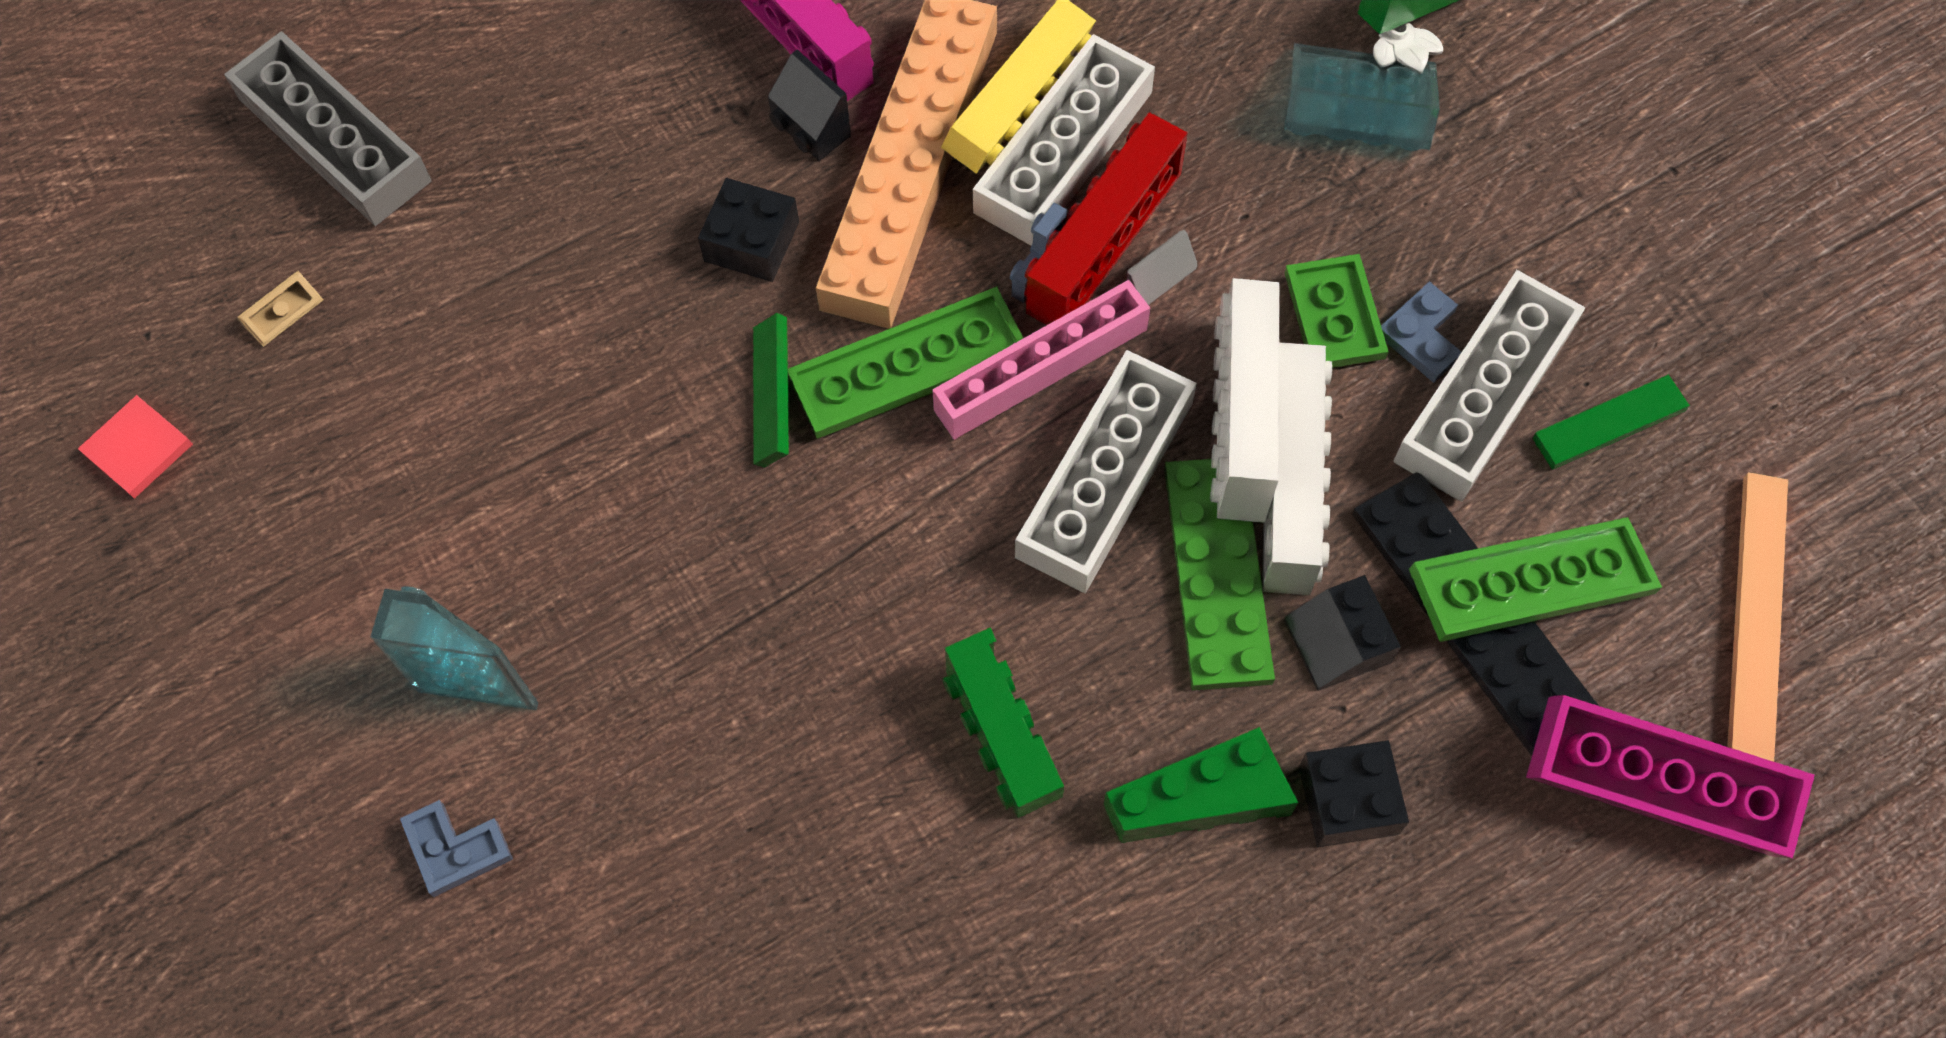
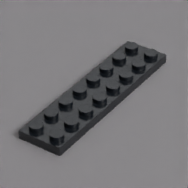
M1418 472L1357 506L1352 513L1353 517L1427 616L1428 613L1409 571L1413 563L1479 549L1423 475ZM1534 621L1446 641L1531 756L1533 755L1549 697L1566 695L1599 706Z

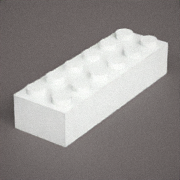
M1093 34L973 188V213L1023 242L1032 245L1033 233H1031V227L1036 217L1041 212L1045 214L1053 203L1066 208L1151 95L1155 66Z
M1516 270L1402 441L1393 462L1413 474L1416 472L1422 474L1428 483L1463 502L1570 336L1585 307Z
M1233 278L1229 294H1222L1220 316L1216 317L1214 339L1219 340V348L1216 347L1214 370L1219 371V379H1215L1213 388V402L1218 403V412H1214L1212 422V435H1217V445H1213L1211 468H1215L1217 471L1216 478L1212 479L1210 501L1217 503V518L1265 523L1279 481V282Z
M1279 343V481L1263 528V592L1310 595L1315 582H1321L1323 567H1327L1329 562V543L1323 542L1324 529L1329 527L1330 506L1323 505L1324 492H1328L1330 487L1331 471L1330 468H1324L1325 456H1329L1331 432L1324 431L1325 420L1330 419L1332 407L1331 396H1325L1326 385H1330L1332 361H1326V346Z
M1126 350L1015 540V558L1086 594L1191 408L1197 383Z

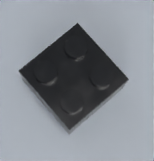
M725 178L698 236L704 262L773 282L799 224L796 199L788 195Z
M1389 740L1307 752L1299 765V771L1317 848L1400 835L1408 825L1409 819Z

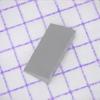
M1184 230L1179 231L1127 270L1126 281L1130 280L1148 305L1196 270L1197 260L1187 232Z

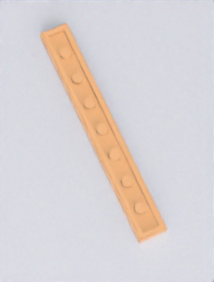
M1748 472L1743 478L1727 747L1774 762L1788 479Z

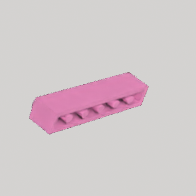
M1127 280L932 389L934 412L955 440L1147 331L1150 307L1130 280Z

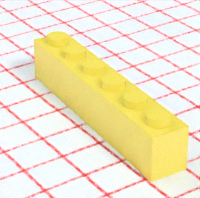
M1057 0L951 126L941 148L976 174L985 163L992 165L1004 149L1001 143L1004 140L1010 142L1023 125L1019 122L1022 117L1028 119L1040 103L1037 100L1040 95L1045 97L1058 80L1055 78L1057 74H1063L1075 58L1073 56L1075 52L1079 53L1090 39L1091 35L1089 32L1096 20L1069 0Z

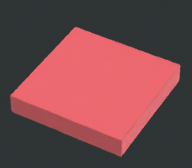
M136 395L85 441L78 450L135 499L187 451L193 443Z

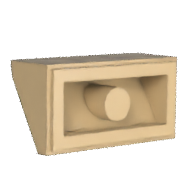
M297 271L239 315L237 320L264 347L324 299L303 275Z

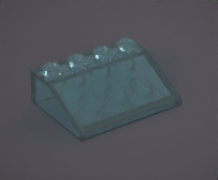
M1294 43L1285 108L1284 130H1289L1301 136L1310 134L1325 135L1337 141L1346 139L1361 140L1373 146L1383 144L1397 145L1409 151H1417L1419 149L1430 150L1440 111L1436 62L1427 61L1424 71L1421 74H1417L1398 61L1381 68L1371 53Z
M408 586L401 587L400 591L384 589L370 638L417 692L537 710L538 701L498 646L437 603L423 590Z

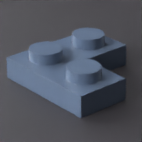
M1053 203L1045 214L1041 212L1034 220L1031 227V233H1033L1031 253L1025 261L1019 260L1011 271L1012 297L1022 303L1026 302V297H1024L1027 287L1025 271L1035 257L1040 259L1046 251V243L1051 234L1056 229L1061 231L1066 224L1067 209L1056 203Z
M1429 281L1384 322L1381 328L1386 343L1435 383L1454 365L1462 352L1436 331L1455 313L1458 304Z
M440 800L400 818L428 892L433 897L513 860L499 823L494 818L457 836L446 808Z

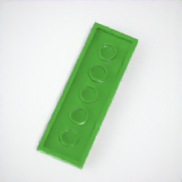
M995 287L788 369V377L816 439H819L933 393L932 389L1022 340L1023 336L1001 293Z
M1211 459L1165 462L1164 471L1192 691L1273 685L1275 675L1253 522L1217 518V503L1210 501L1212 479L1216 478L1217 469L1211 468Z
M1628 517L1417 561L1409 569L1440 642L1656 594L1662 588Z

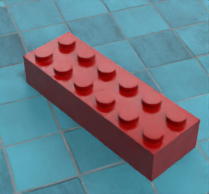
M1151 112L1147 114L1141 124L1136 122L1131 127L1126 138V144L1121 150L1115 149L1107 162L1105 172L1101 177L1096 175L1092 179L1086 191L1087 196L1081 204L1076 202L1071 207L1066 217L1067 223L1061 231L1056 229L1051 234L1046 243V251L1040 259L1035 257L1025 271L1027 287L1024 292V297H1026V314L1048 325L1088 303L1180 177L1188 132Z

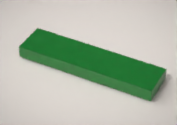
M778 313L753 327L754 465L763 468L789 454L787 317Z
M1668 374L1537 431L1532 439L1550 468L1554 470L1684 413L1690 405Z

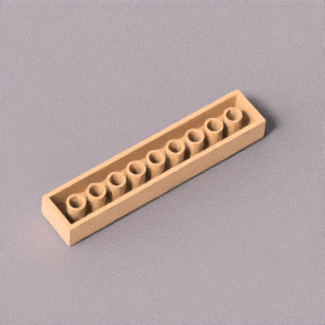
M973 0L924 1L817 283L816 293L819 311L888 329L892 327L953 157L943 150L941 146L951 126L973 101L997 34V6Z

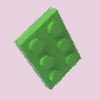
M1360 254L1286 265L1284 274L1304 344L1326 346V361H1332V368L1386 359L1389 351Z

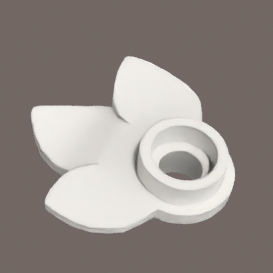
M1409 22L1380 34V39L1373 47V56L1381 68L1398 61L1417 74H1421L1424 71L1428 55H1439L1443 52V46L1439 38L1428 30L1414 28Z

